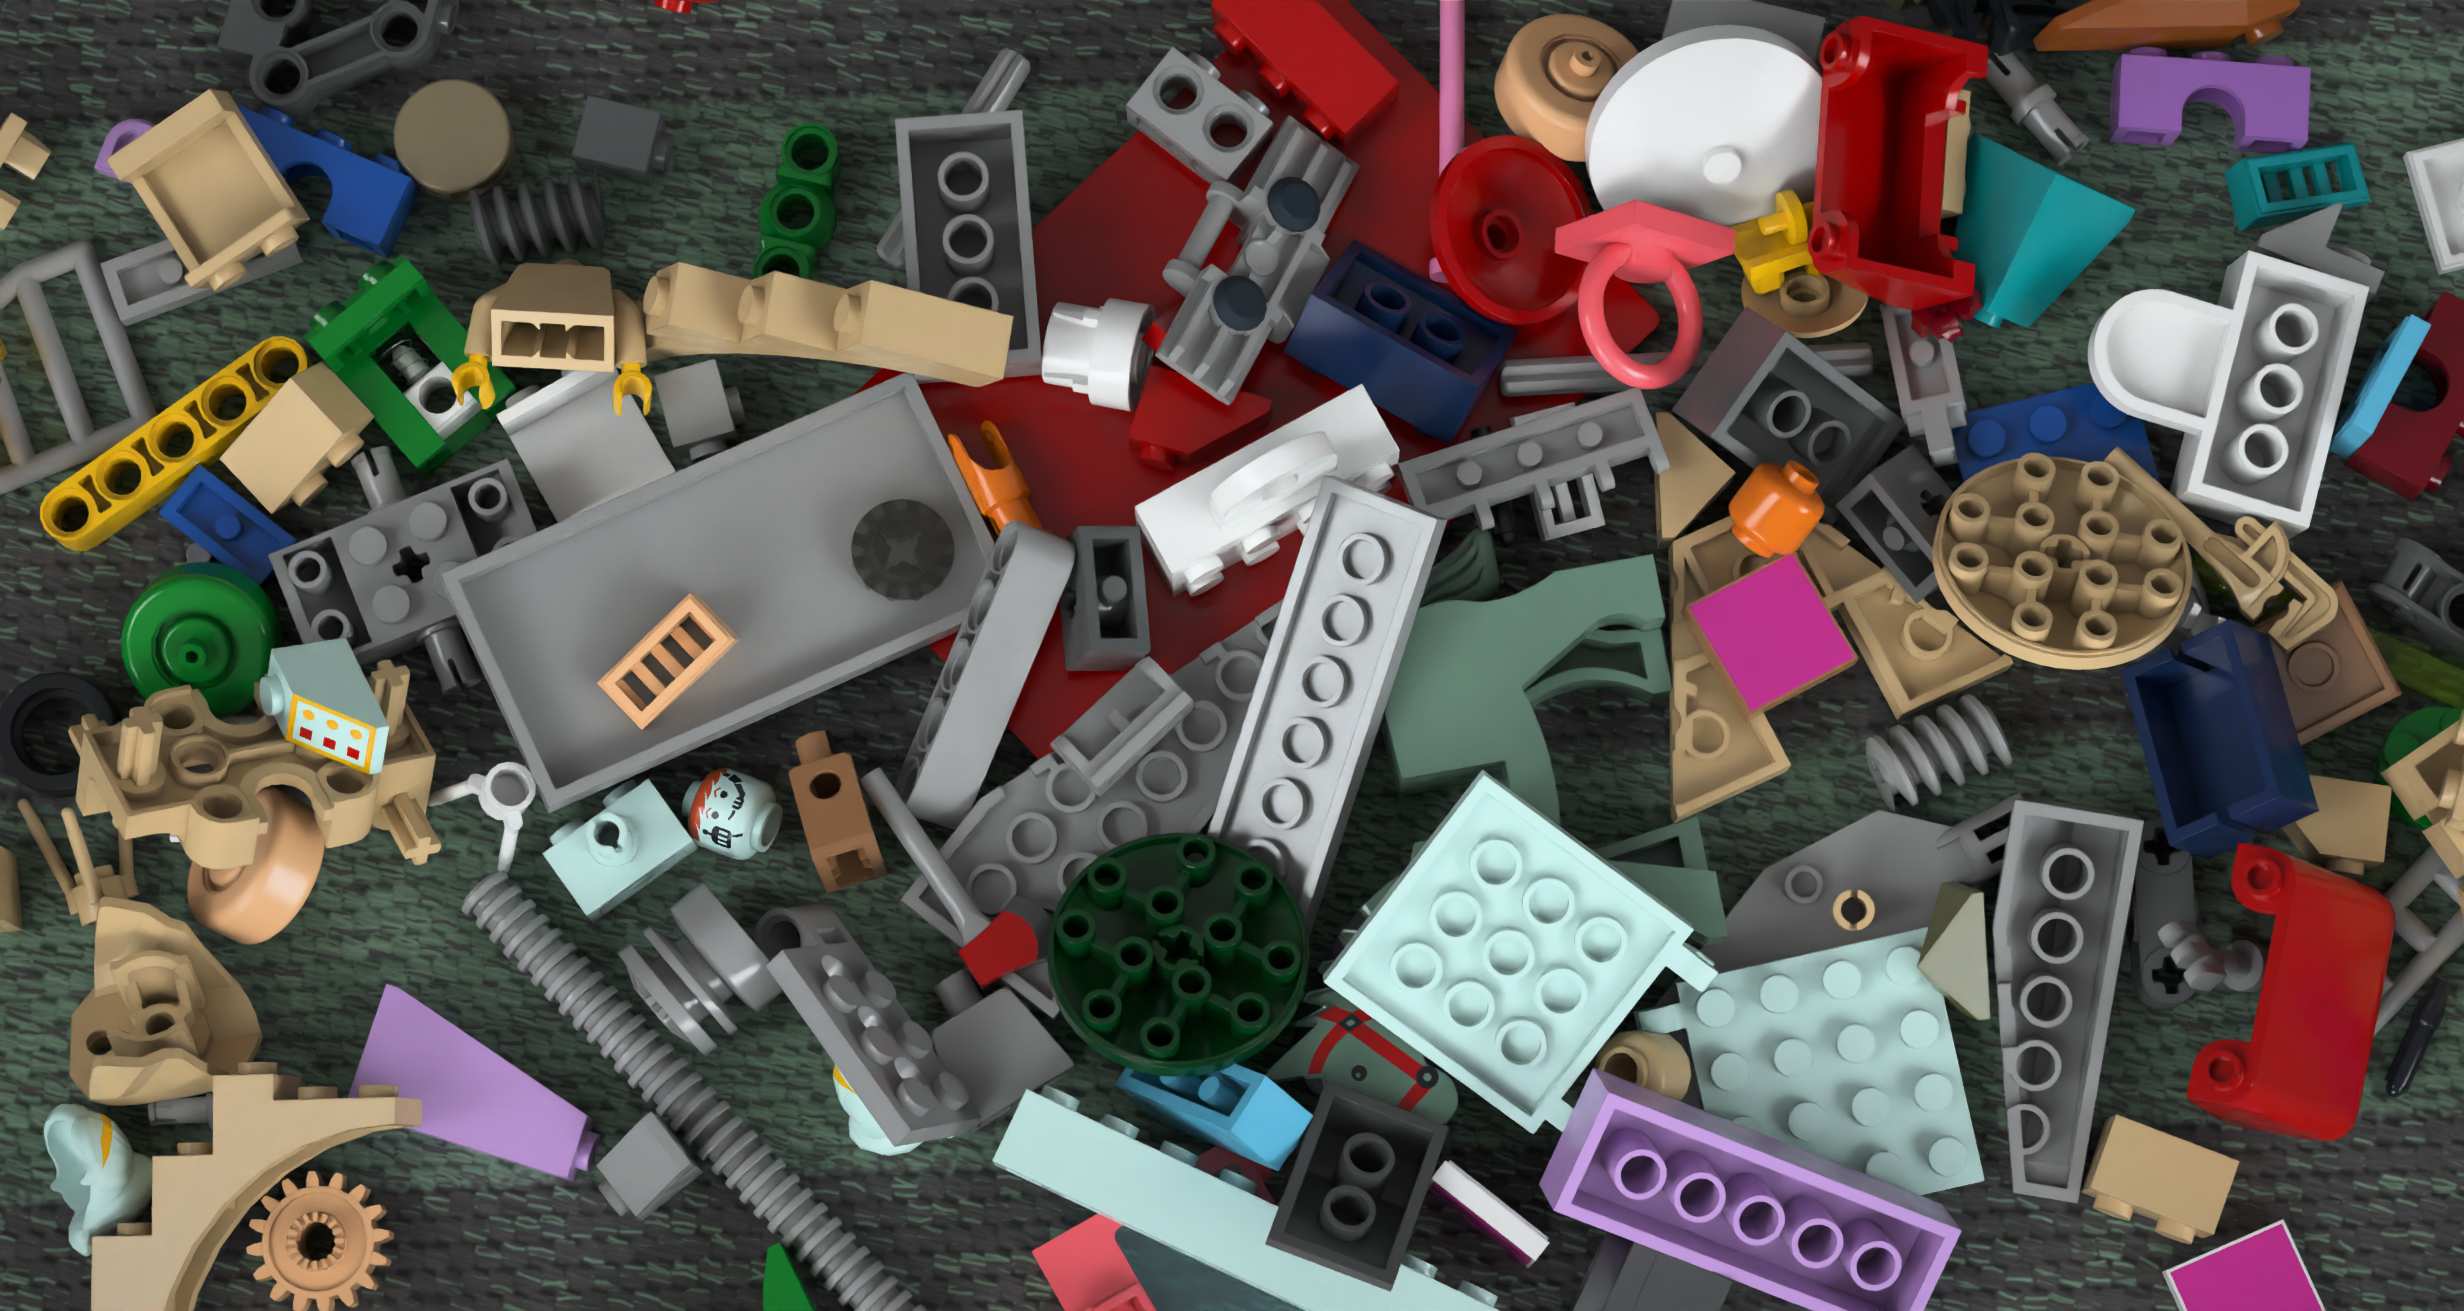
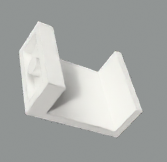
M616 367L614 372L562 370L561 375L563 378L543 389H540L538 385H533L520 390L505 402L507 409L496 414L558 523L676 472L631 394L622 397L621 417L617 416L612 406L614 381L620 375Z

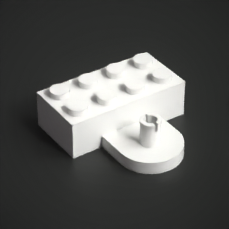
M2248 250L2227 267L2218 305L2162 289L2140 290L2118 300L2102 314L2092 330L2088 344L2090 373L2100 393L2120 411L2136 418L2185 432L2170 493L2191 512L2235 525L2241 517L2250 516L2266 529L2276 520L2283 528L2289 540L2310 526L2369 286Z

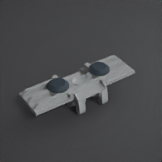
M1289 115L1284 119L1244 192L1231 183L1219 180L1214 181L1206 193V199L1209 203L1178 259L1169 260L1162 273L1164 280L1186 299L1155 356L1227 406L1230 405L1266 339L1268 338L1274 343H1281L1287 339L1291 330L1296 325L1311 293L1317 286L1330 261L1329 256L1321 246L1326 236L1324 232L1360 166ZM1229 219L1240 228L1236 242L1243 247L1227 273L1212 263L1200 271Z

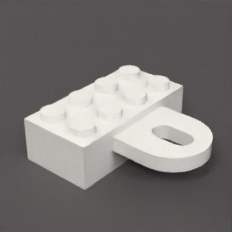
M1360 384L1136 505V526H1140L1141 540L1173 597L1185 590L1188 591L1191 597L1197 596L1219 584L1224 579L1221 571L1242 559L1247 566L1261 562L1280 549L1277 540L1297 529L1305 536L1324 476H1337L1380 494H1385L1392 488L1389 479L1396 476L1400 449L1363 384Z

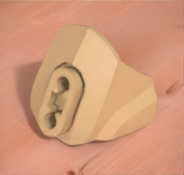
M112 896L101 897L95 928V988L92 989L72 1014L69 1071L72 1081L91 1102L104 1105L126 1106L213 1091L214 1075H238V1063L252 1062L263 1039L257 1015L240 984L203 946L185 922L169 917L148 903ZM112 1046V1049L106 1054L95 1055L101 1047Z

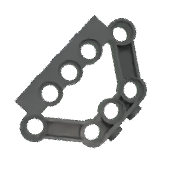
M230 0L217 47L228 63L250 68L249 81L253 92L262 105L274 108L296 120L307 116L315 109L319 101L391 72L413 73L422 70L432 61L437 51L441 34L451 35L458 16L459 0H389L388 3L378 8L373 15L294 46L295 39L303 36L310 29L314 21V8L311 0H296L293 10L288 15L280 18L268 15V9L275 0ZM410 25L417 28V35L410 44L403 47H393L388 44V38L397 27ZM286 72L300 74V81L291 92L286 94L271 92L272 84L279 75Z

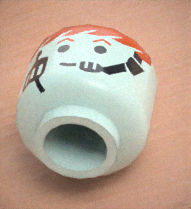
M719 767L709 773L702 782L696 780L690 785L683 800L682 814L688 817V833L695 844L732 859L746 860L757 851L765 852L772 845L781 825L782 807L776 803V795L771 785L767 782L730 768Z

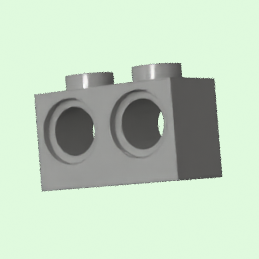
M1172 47L1126 104L1127 122L1209 184L1219 180L1235 186L1273 139V122L1267 118L1270 115V110L1248 91L1240 90L1238 94H1235L1219 82L1218 79L1221 74L1201 55L1191 52L1186 57L1176 48ZM1173 87H1185L1196 96L1192 105L1181 110L1169 108L1163 103L1161 98L1167 90ZM1233 124L1240 127L1246 134V137L1239 145L1227 148L1215 143L1211 134L1221 125Z

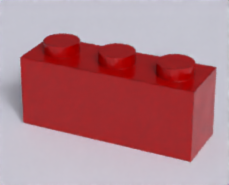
M1213 0L1211 2L1212 21L1215 23L1211 29L1216 38L1236 56L1242 51L1245 52L1260 67L1256 71V75L1263 85L1279 99H1282L1287 94L1304 110L1300 115L1303 123L1324 141L1327 142L1332 138L1344 150L1397 99L1399 81L1316 0Z

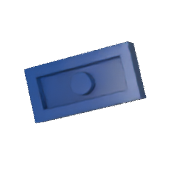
M200 464L195 467L158 512L165 520L220 563L249 576L263 590L266 589L276 576L268 554L299 542Z

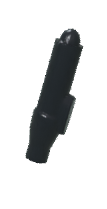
M2433 977L2428 990L2417 1003L2411 1015V1022L2384 1079L2387 1081L2386 1092L2390 1097H2399L2404 1090H2409L2430 1041L2441 1024L2447 998L2453 987L2452 984Z

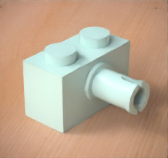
M649 779L640 785H637L634 780H630L613 790L602 801L606 809L586 823L579 817L565 824L550 837L549 840L554 846L542 853L583 912L593 923L698 849Z

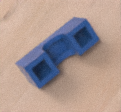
M238 105L239 110L288 185L306 176H317L331 182L332 198L322 219V223L329 233L336 238L389 259L419 194L415 183L411 177L407 176L401 163L378 153L374 154L372 161L350 152L352 148L351 143L322 129H318L315 136L293 128L295 124L294 119L274 108L261 105L258 112H254Z

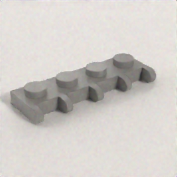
M1631 388L1398 463L1397 473L1409 505L1447 520L1473 512L1480 530L1484 531L1495 527L1490 506L1534 492L1539 508L1543 512L1555 508L1554 497L1550 489L1552 486L1594 473L1600 490L1604 492L1615 488L1611 467L1648 456L1656 474L1669 471L1670 466L1641 389Z

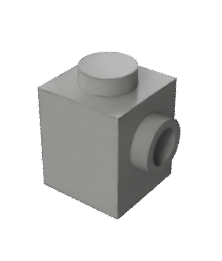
M715 359L654 375L672 445L679 460L691 457L692 463L695 464L728 450L727 446L740 443L736 425L747 422L737 385L725 388L721 371Z

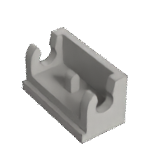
M1144 656L1135 664L1133 669L1061 736L1059 735L1050 746L1092 791L1100 797L1193 710V699L1151 657L1148 656L1146 658Z

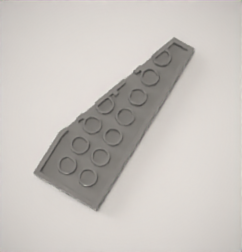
M1284 599L1256 616L1254 621L1222 642H1217L1200 653L1198 658L1172 675L1168 674L1193 699V710L1102 796L1098 797L1056 752H1053L1030 765L1028 770L1002 787L999 786L980 798L939 850V853L969 897L986 917L993 921L1011 898L1017 895L1026 897L1039 904L1052 919L1062 895L1071 882L1084 868L1109 850L1124 843L1157 834H1201L1213 818ZM921 873L901 898V902L962 949L964 945L952 916ZM1047 960L1021 968L999 978L1053 1021L1061 1013L1052 992Z

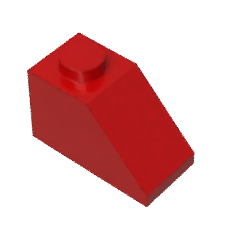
M1150 364L1128 435L1129 449L1139 452L1137 458L1139 461L1156 468L1174 470L1176 463L1191 467L1268 426L1273 413V399L1239 390L1233 402L1227 406L1179 372Z

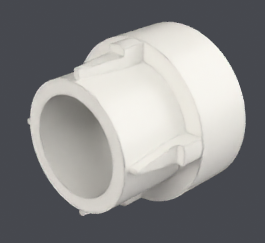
M1109 298L1105 305L1100 306V308L1058 302L1051 313L1042 353V378L1044 383L1069 387L1073 389V392L1088 394L1092 405L1131 412L1136 411L1149 366L1152 364L1154 350L1141 339L1152 322L1156 320L1154 306L1116 298Z

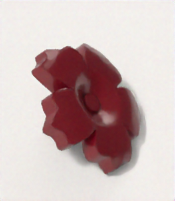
M1974 289L1973 296L1920 310H1911V329L1921 338L1932 333L1937 339L1945 338L1950 343H1953L1957 337L1963 336V324L1960 318L1971 320L1975 312L1983 308L1981 302L1983 295Z

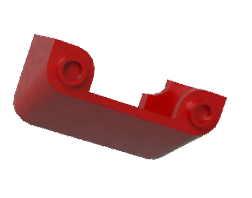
M1863 15L1841 23L1833 32L1826 36L1820 51V62L1823 67L1813 225L1808 238L1809 254L1812 257L1815 268L1820 273L1889 306L1908 310H1920L1974 295L1975 264L1959 261L1952 257L1951 252L1958 250V238L1940 234L1947 120L1966 114V101L1958 100L1959 94L1970 78L1982 79L1987 77L1989 46Z
M2238 843L2232 870V889L2236 898L2249 910L2260 914L2276 916L2250 1042L2219 1039L2207 1044L2197 1054L2192 1067L2186 1098L2224 1124L2315 1141H2334L2345 1136L2353 1128L2358 1116L2395 931V912L2391 903L2375 888L2270 847Z

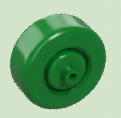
M212 562L182 564L163 572L152 580L130 608L121 636V651L126 671L134 686L146 699L153 693L164 689L190 685L192 690L199 689L208 702L210 712L217 719L230 717L255 701L254 682H260L261 678L265 677V674L268 673L271 649L283 646L280 618L266 592L244 573L232 567Z

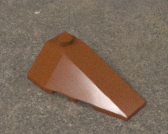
M2093 0L2055 17L2033 39L2037 51L2132 50L2139 47L2218 49L2244 40L2247 41L2249 47H2255L2272 40L2284 31L2281 23L2300 6V0Z

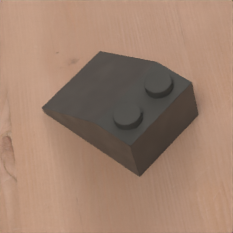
M1748 306L1744 308L1672 409L1673 412L1753 470L1763 462H1772L1785 466L1788 460H1793L1803 465L1820 482L1815 490L1820 495L1825 506V511L1821 518L1830 525H1833L1841 514L1835 505L1873 470L1904 426L1903 419L1789 332Z
M1326 1081L1265 1244L1391 1292L1449 1127Z

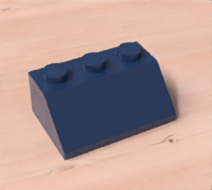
M1354 239L1311 293L1283 352L1300 361L1309 371L1327 376L1350 390L1363 384L1374 406L1382 407L1410 423L1420 434L1436 438L1450 446L1471 416L1519 331L1504 323L1485 317L1470 307L1464 300Z

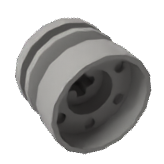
M701 881L669 908L683 936L672 943L662 933L649 925L642 932L660 953L657 958L648 963L630 942L618 951L617 954L627 967L633 988L674 1036L676 1035L696 1046L706 1057L717 1047V1044L700 1025V1022L711 1014L725 1031L731 1035L737 1030V1026L724 1004L726 1000L734 994L748 1007L759 1012L783 990L766 967L770 962L769 959Z

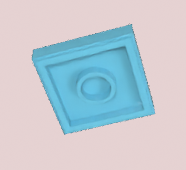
M2411 314L2409 317L2406 316L2383 341L2332 434L2329 446L2330 451L2347 460L2372 435L2429 331L2430 323Z

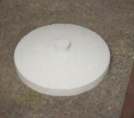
M1713 25L1683 31L1669 36L1638 53L1605 86L1593 107L1586 128L1584 148L1587 172L1603 210L1605 211L1636 199L1730 227L1775 213V195L1784 190H1793L1801 204L1811 202L1815 194L1822 87L1821 70L1812 58L1791 41L1763 29L1740 25Z

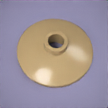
M1803 266L1784 271V282L1781 284L1780 289L1761 295L1755 293L1745 276L1741 286V298L1744 308L1748 306L1789 332L1795 338L1821 337L1844 329L1861 315L1868 301V295L1826 275L1818 277L1808 274Z

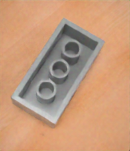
M1010 110L895 119L907 289L1014 316L1004 378L1042 375L1023 111ZM914 374L917 384L951 382Z

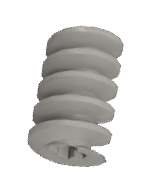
M1966 694L1959 699V714L1951 706L1943 704L1936 709L1935 723L1923 714L1916 716L1912 720V734L1902 725L1897 724L1891 727L1889 730V745L1880 736L1875 734L1867 738L1865 747L1867 764L1881 797L1891 812L1895 813L1894 795L1899 792L1912 807L1918 805L1917 785L1922 782L1935 796L1941 795L1940 775L1945 772L1958 786L1964 785V764L1968 762L1982 776L1989 773L1987 754L1991 752L2005 766L2012 764V756L2006 737L1990 707L1982 704L1975 696Z

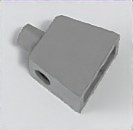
M962 969L947 977L933 988L951 1019L933 1029L929 1034L939 1059L949 1073L955 1075L964 1083L969 1092L970 1102L982 1117L969 1130L971 1134L1017 1107L1026 1089L1038 1094L1045 1085L1051 1086L1076 1071L1075 1065L1067 1053L1008 986L984 998L967 969Z

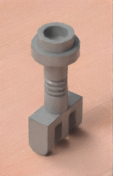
M2182 921L2170 922L2159 930L2158 936L2163 945L2174 948L2170 955L2177 967L2187 969L2183 977L2191 988L2210 992L2221 981L2229 988L2239 992H2253L2262 986L2268 954L2260 944L2240 940L2231 943L2226 949L2209 946L2196 924Z

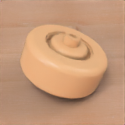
M1553 14L1535 19L1522 27L1513 37L1496 73L1494 92L1501 116L1517 136L1542 144L1562 160L1585 162L1584 143L1586 128L1593 107L1611 78L1628 61L1635 57L1639 51L1626 37L1614 28L1586 16Z
M273 786L262 788L256 794V799L263 806L269 822L267 833L257 835L253 864L231 869L215 870L202 867L192 861L188 876L187 897L194 918L206 928L246 945L258 944L272 938L291 922L304 905L316 882L324 855L325 838L315 821L312 806Z

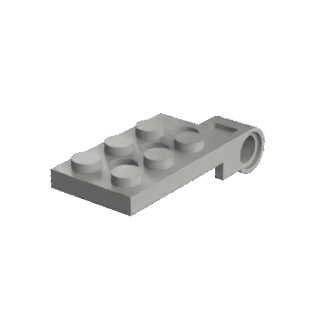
M820 904L775 908L766 912L760 918L754 932V943L769 959L770 962L766 965L767 969L894 1147L966 1134L982 1118L970 1102L969 1092L964 1083L958 1077L949 1073L932 1049L933 1043L928 1033L911 1020L896 999V990L893 984L883 974L876 971L838 916L830 908ZM798 931L801 939L800 946L797 939Z

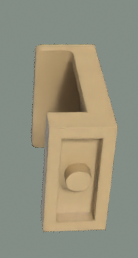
M208 89L106 159L118 179L131 182L188 269L189 273L184 278L190 288L208 289L212 287L215 292H219L233 285L247 274L243 264L261 252H264L266 257H271L288 248L299 239L295 229L310 220L227 91Z

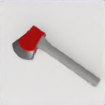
M880 767L874 769L859 781L952 916L964 945L958 951V955L981 989L1016 970L1047 960V941L1052 919L1039 904L1026 897L1014 895L1001 913L991 921L969 897Z

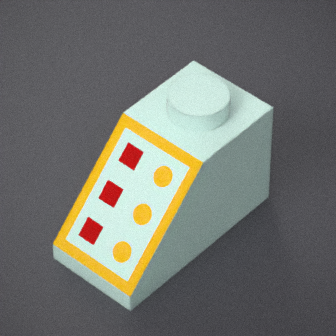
M340 638L271 649L268 676L262 677L260 680V699L266 715H274L285 740L366 774L381 773L389 725L347 639Z

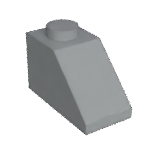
M652 1111L643 1117L596 1165L606 1178L597 1187L615 1211L622 1217L631 1210L641 1220L648 1217L704 1172L665 1121Z

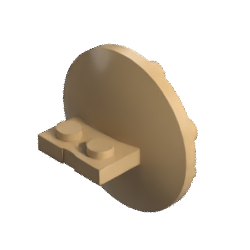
M2027 453L2021 458L1990 466L1970 477L1954 491L1941 512L1933 539L1932 559L1935 577L1942 594L1955 614L1976 635L1998 649L2025 661L2048 667L2072 670L2107 668L2126 663L2146 654L2162 643L2173 631L2185 609L2192 585L2191 556L2183 532L2166 508L2150 493L2129 479L2119 475L2112 465L2101 461L2089 463L2064 457L2046 456L2040 453Z

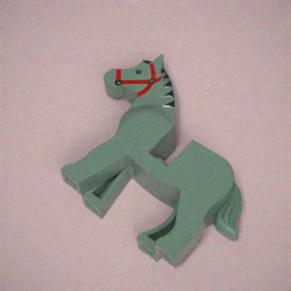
M1475 528L1458 544L1451 554L1431 569L1380 723L1397 794L1402 796L1469 784L1475 780L1483 769L1561 827L1554 772L1546 742L1533 707L1556 695L1583 689L1619 692L1648 703L1669 699L1672 684L1661 633V626L1666 616L1654 556L1650 554L1555 571L1542 581L1519 593L1490 601L1497 594L1501 582L1493 536L1488 530L1481 531L1480 528ZM1621 624L1637 629L1605 631L1599 628ZM1698 816L1593 850L1688 920L1694 928L1688 937L1689 939L1705 946L1722 943L1728 936L1716 871L1708 870ZM1427 840L1414 842L1409 864ZM1399 875L1386 883L1369 899L1337 937L1305 994L1295 1024L1292 1048L1268 1070L1266 1076L1275 1084L1303 1080L1318 1098H1320L1325 1082L1329 1081L1446 1125L1458 1106L1457 1090L1450 1077L1441 1070L1427 1065L1422 1053L1323 981L1324 973L1400 877Z

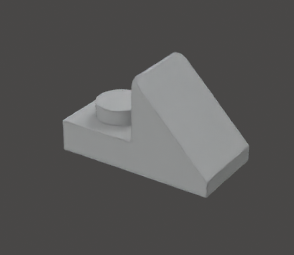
M2343 203L2334 204L2266 232L2259 237L2250 249L2253 252L2369 286L2365 306L2376 295L2385 271L2371 266V259L2359 251L2346 247H2337L2334 251L2326 247Z

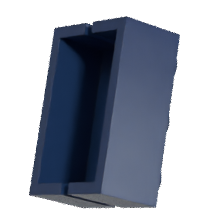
M2229 619L2182 641L2183 653L2169 647L2121 670L2170 846L2206 859H2211L2236 848L2238 843H2247L2258 838L2255 828L2270 833L2319 811L2268 635ZM2209 664L2215 666V668L2210 670Z

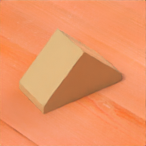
M1656 412L1653 419L1670 466L1669 471L1660 474L1654 472L1657 549L1669 548L1674 540L1679 539L1731 484L1736 473L1669 412Z

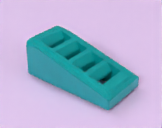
M2354 142L2242 158L2225 172L2239 231L2258 229L2298 220L2337 203H2343L2341 208L2343 210L2365 205L2370 201ZM2335 162L2342 192H2332L2324 163ZM2302 168H2310L2316 196L2309 197ZM2276 174H2285L2291 197L2290 200H2283Z

